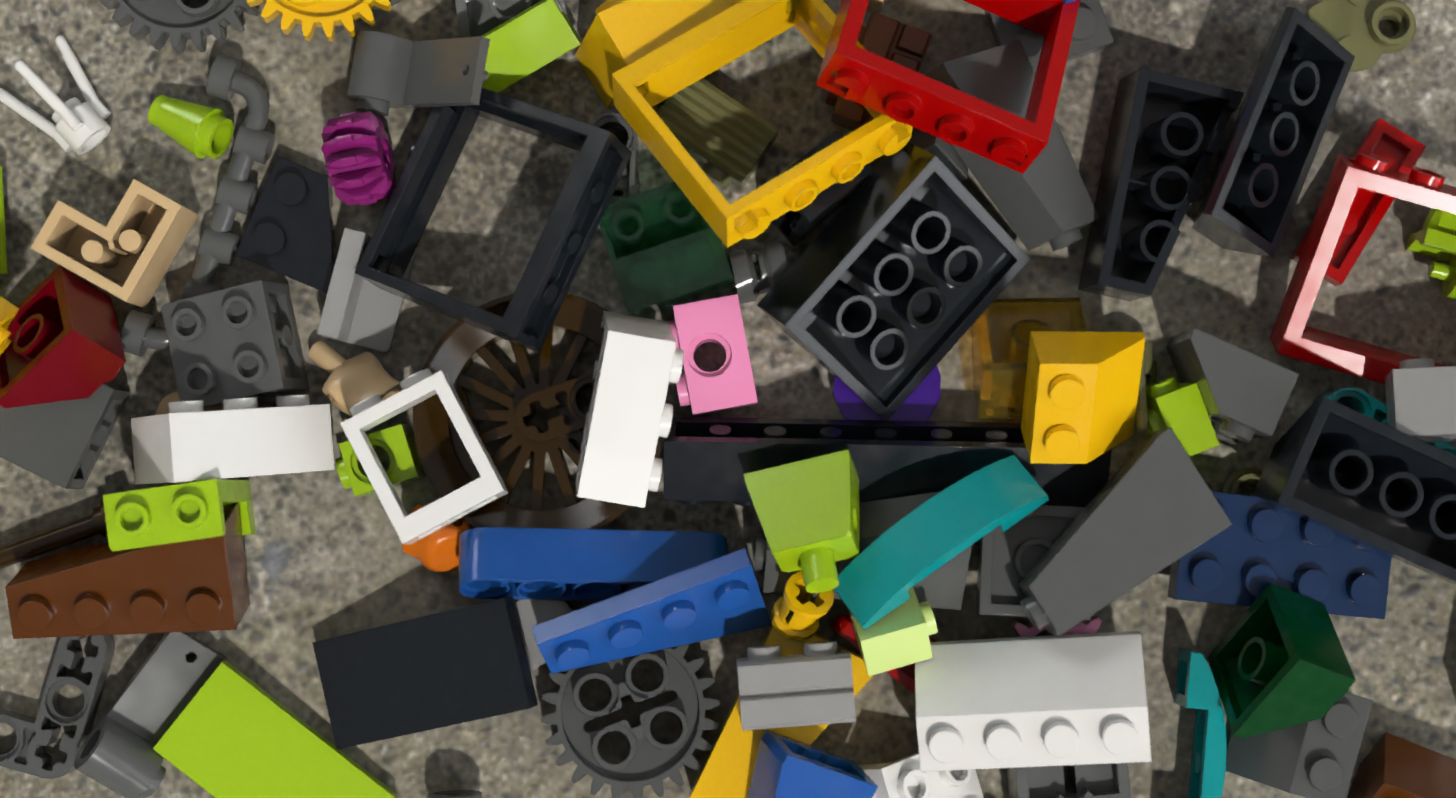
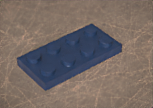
M1211 491L1232 525L1171 564L1167 597L1175 600L1250 607L1267 585L1272 583L1324 603L1328 614L1385 619L1392 557L1253 495Z

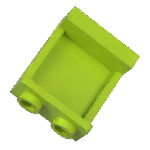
M211 479L103 495L109 548L112 551H122L223 536L226 533L223 506L237 502L239 504L242 536L256 534L250 481Z

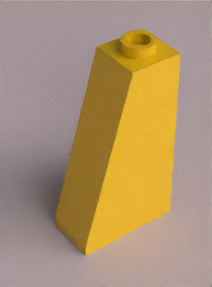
M771 626L761 646L781 645L782 655L804 653L803 643L830 640L816 633L805 641L787 640L779 635L774 627ZM837 644L838 650H848L851 654L855 697L873 675L868 676L861 655ZM738 692L712 746L713 748L709 752L691 789L690 798H747L760 741L765 730L811 745L829 724L742 731Z

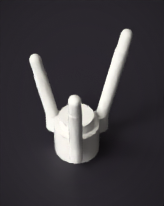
M60 35L56 37L55 42L86 102L81 103L77 97H74L64 103L22 60L15 62V69L55 111L52 119L56 125L2 88H0V101L51 136L65 152L73 149L78 155H82L96 147L109 134L111 127L105 119L111 115V112L98 99L66 38Z

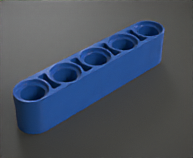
M473 528L464 531L459 536V591L464 596L477 599H499L513 595V599L603 601L727 555V538L718 533L692 531Z

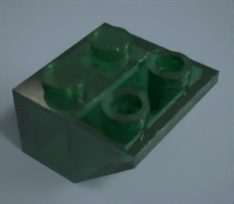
M675 182L608 204L599 226L629 315L641 317L734 285V277L720 238Z

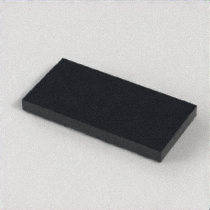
M513 595L312 643L336 749L526 710L538 705Z

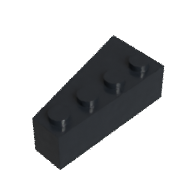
M1139 68L1119 80L1094 205L1100 219L1090 225L1078 290L1125 301L1151 296L1180 234L1179 227L1189 206L1195 202L1202 186L1200 181L1212 156L1218 152L1225 137V134H1223L1232 112L1237 110L1244 92L1144 68Z

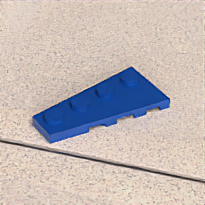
M744 548L532 626L536 644L550 672L554 674L772 626L752 565Z

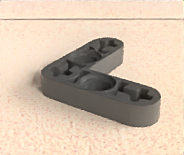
M113 635L91 636V644L99 647L98 654L87 656L81 670L82 673L91 672V679L84 675L66 674L67 668L74 669L80 666L83 651L75 647V642L78 639L87 638V636L60 638L36 718L0 708V722L10 725L15 730L17 736L16 744L9 753L0 752V766L46 779H55L75 770L74 761L82 744L91 733L115 650ZM67 684L77 686L83 692L85 698L84 706L77 715H69L63 712L58 704V694ZM51 721L58 725H76V732L73 730L64 732L60 741L59 750L67 753V759L55 763L54 766L51 765L52 756L44 752V746L56 743L61 727H51Z

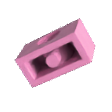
M738 294L673 306L675 319L666 322L669 323L676 339V349L684 350L683 365L685 373H681L679 382L676 383L680 407L691 405L693 416L757 405L758 400ZM709 342L720 345L726 353L724 365L713 372L701 370L694 361L696 350L702 344Z

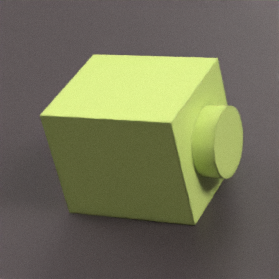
M913 587L908 590L910 599L866 630L861 627L850 612L855 637L868 676L933 658L929 635L938 633L935 617L928 600L921 603L918 602Z

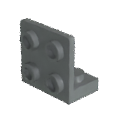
M258 280L166 303L162 306L161 310L180 402L203 401L204 408L223 404L225 399L248 398L265 393L290 394L309 389L288 284Z

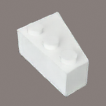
M603 310L601 328H604L599 360L595 361L592 379H595L589 412L586 414L575 482L577 497L645 508L648 491L657 492L660 483L662 459L655 458L658 437L667 438L669 435L673 405L665 403L669 382H679L684 350L676 349V339L669 323L666 321Z
M309 395L276 397V407L258 408L257 398L223 400V410L204 411L203 401L168 403V414L131 418L135 484L173 483L335 470L330 404L310 405Z

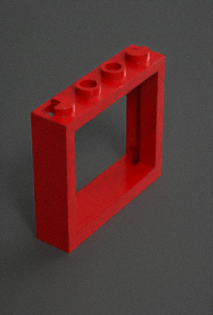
M841 0L815 84L816 86L840 95L843 99L854 101L889 116L897 122L905 123L938 137L948 144L959 146L994 161L998 165L1006 166L1024 174L1049 142L1080 0L1064 4L1062 0H963L1044 36L1025 119L856 46L869 0Z
M1358 153L1356 159L1338 154L1270 334L1271 342L1277 354L1385 384V377L1392 369H1400V361L1418 359L1415 356L1306 326L1358 187L1452 214H1456V187L1443 184L1446 177L1428 169L1412 167L1410 174L1389 169L1391 162L1374 154L1368 156ZM1435 362V367H1446V366H1447V365H1443V364H1440V363H1436V362Z

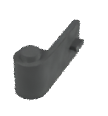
M360 31L357 35L347 98L357 102V111L362 113L371 111L376 116H388L389 108L479 105L482 84L488 78L485 66L490 39L476 36L411 41L388 33Z
M187 632L166 633L88 735L76 756L74 768L125 798H139L142 795L146 797L151 796L161 784L166 773V768L161 766L163 757L153 750L154 746L220 663L224 660L228 661L227 657Z

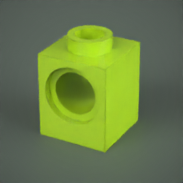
M399 424L367 434L373 449L382 447L389 454L390 466L386 474L393 487L426 477L419 459L411 426ZM349 440L339 443L342 457L336 458L335 463L343 487L345 489L352 488L356 497H365L376 493Z

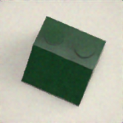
M1272 583L1267 585L1207 657L1232 734L1242 739L1323 718L1356 681L1325 604Z

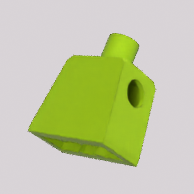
M849 450L744 474L745 483L764 534L781 571L789 573L802 570L805 590L810 593L828 592L838 587L839 579L835 562L854 558L860 553L859 477Z

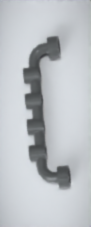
M221 53L217 55L211 67L206 93L230 101L236 92L246 100L248 110L244 123L241 124L233 145V155L227 173L220 182L216 194V205L210 223L202 235L198 248V258L192 276L185 285L181 300L223 289L222 286L213 284L219 263L231 266L236 258L235 254L239 247L241 236L230 232L236 213L249 215L254 205L258 185L248 182L253 163L256 161L266 164L275 141V134L265 131L270 107L266 91L256 79L242 72V60ZM136 309L130 311L120 334L124 352L142 357L147 348L169 349L165 328L155 327L156 316Z

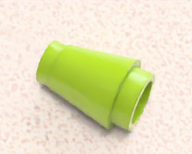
M159 95L152 102L148 111V122L156 126L160 131L199 159L206 157L212 159L219 158L227 150L233 137V122L226 118L223 110Z

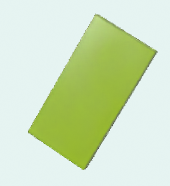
M227 660L220 663L153 748V750L215 798H395L397 795L396 792L346 753L336 749L332 742Z

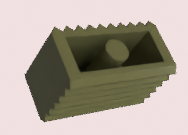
M703 78L667 98L657 113L691 157L704 165L702 170L711 182L727 190L731 183L742 190L778 137L779 129Z

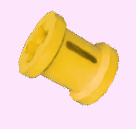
M802 571L793 574L785 584L784 596L780 597L772 607V626L779 635L787 640L805 641L811 638L819 628V618L824 616L833 605V590L818 593L814 602H811L810 598L813 593L805 590ZM791 610L794 614L788 623L786 617Z

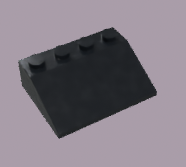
M908 142L900 151L889 156L757 306L817 362L885 421L896 412L1029 262L1030 258L936 155Z

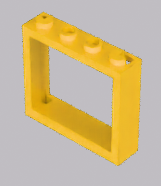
M742 0L611 74L616 109L727 248L743 238L749 240L759 236L768 228L773 220L790 210L800 211L814 201L818 193L837 182L840 184L849 182L862 171L865 165L882 155L891 156L897 153L912 137V126L897 122L889 116L865 107L873 116V120L729 204L652 108L793 26L799 30L818 54L824 58L836 15L823 0ZM857 40L856 46L865 49L862 46V44Z

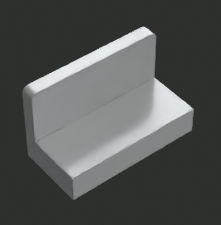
M344 228L317 334L329 339L388 353L393 345L404 298L378 288L355 273L365 252L364 246L371 239V236L364 232ZM414 252L403 275L405 279H410L416 252Z

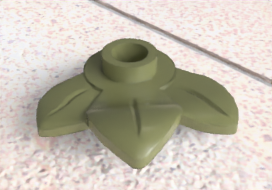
M1323 0L1311 7L1306 13V16L1355 56L1349 72H1359L1371 68L1382 54H1394L1403 50L1411 43L1416 33V20L1413 12L1408 6L1397 0ZM1380 20H1387L1392 23L1394 27L1393 36H1385L1380 32Z

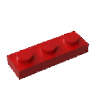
M1379 118L1371 124L1351 158L1356 159L1358 153L1368 156L1374 154L1391 162L1389 169L1410 174L1412 167L1415 166L1426 146ZM1358 187L1324 280L1334 286L1341 285L1395 197ZM1312 222L1290 256V259L1295 262L1299 260Z

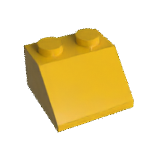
M1030 331L1021 431L1030 463L1087 464L1133 436L1146 339L1144 332Z

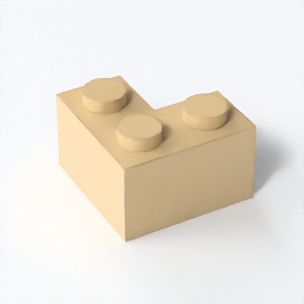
M133 179L107 225L80 209L58 200L30 248L121 300L146 308L199 214Z

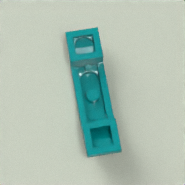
M1015 455L994 462L939 492L885 531L838 575L839 585L834 590L861 627L866 630L910 599L908 590L996 527H999L1002 532L1009 529L1049 500L1048 495Z
M1179 648L1174 702L1183 707L1195 709L1188 798H1221L1226 772L1227 743L1223 707L1218 688L1203 654L1191 649Z

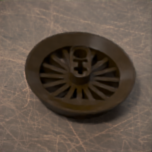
M513 294L496 298L482 304L478 308L503 317ZM570 294L566 295L540 352L538 384H536L524 347L510 342L525 384L524 389L487 349L502 339L498 336L458 320L433 348L423 370L429 368L432 374L441 370L449 377L483 444L512 435L511 439L490 456L495 467L519 446H522L504 482L509 493L462 517L471 525L477 528L600 529L612 522L630 506L588 498L577 503L559 451L561 447L578 466L580 452L569 439L572 438L582 443L583 432L581 430L585 426L586 414L579 406V397L585 388L594 385L595 379H592L594 365L582 376L568 380L587 339L601 347L604 328H601L603 310L608 311L605 308L584 298ZM554 329L576 333L577 335L551 385ZM480 356L515 397L512 398L466 376L467 370ZM465 387L508 407V411L472 409ZM438 394L413 406V431L419 459L429 481L442 498L481 477ZM541 404L548 411L557 409L559 416L548 421L549 430L543 433L540 427L529 425L528 419L536 415L535 406ZM476 420L507 421L508 424L480 433ZM658 437L655 458H660L664 437ZM532 452H534L530 510L511 505L508 501ZM546 452L549 454L567 506L565 508L543 511Z

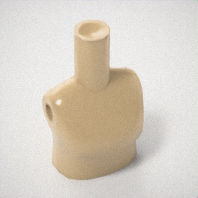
M322 340L314 343L308 352V357L330 374L323 385V394L335 407L350 416L352 414L349 409L369 397L379 394L382 400H385L402 391L400 382L389 375L379 360L370 352H363L346 360Z

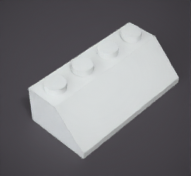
M1141 631L930 642L933 658L915 663L916 725L921 772L1151 762Z

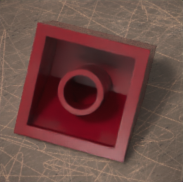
M59 265L16 306L19 308V311L8 328V331L11 332L8 339L11 342L0 355V406L13 408L89 398L103 383L112 381L120 372L123 364L126 362L111 297Z

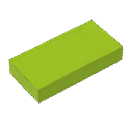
M541 0L482 35V37L490 39L485 66L488 78L483 82L482 88L499 93L581 45V38L557 0Z

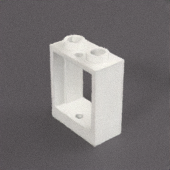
M429 368L405 378L399 383L402 391L385 400H382L378 394L357 403L349 409L353 417L340 423L402 544L407 545L425 538L509 493L449 377L441 370L432 374ZM438 394L481 477L408 515L365 431Z

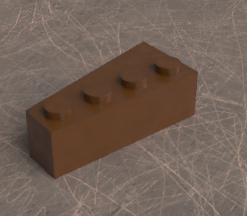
M238 502L223 506L226 533L220 537L122 551L110 550L108 542L96 546L89 544L27 562L5 587L13 639L236 630L250 605Z

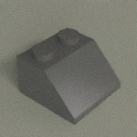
M1196 328L1170 337L1166 348L1180 383H1197L1218 439L1231 444H1237L1238 440L1251 443V440L1254 438L1273 436L1299 376L1298 373Z
M1347 692L1321 719L1243 739L1233 736L1230 728L1226 741V771L1305 798H1346L1373 700Z

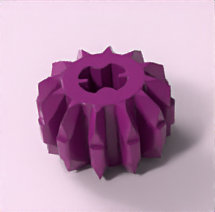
M354 111L340 114L339 118L329 119L321 134L324 142L321 149L325 157L324 167L329 174V184L334 187L336 196L348 206L378 203V200L387 198L396 185L394 174L396 166L393 161V150L389 143V134L384 131L383 122L371 111L363 113Z

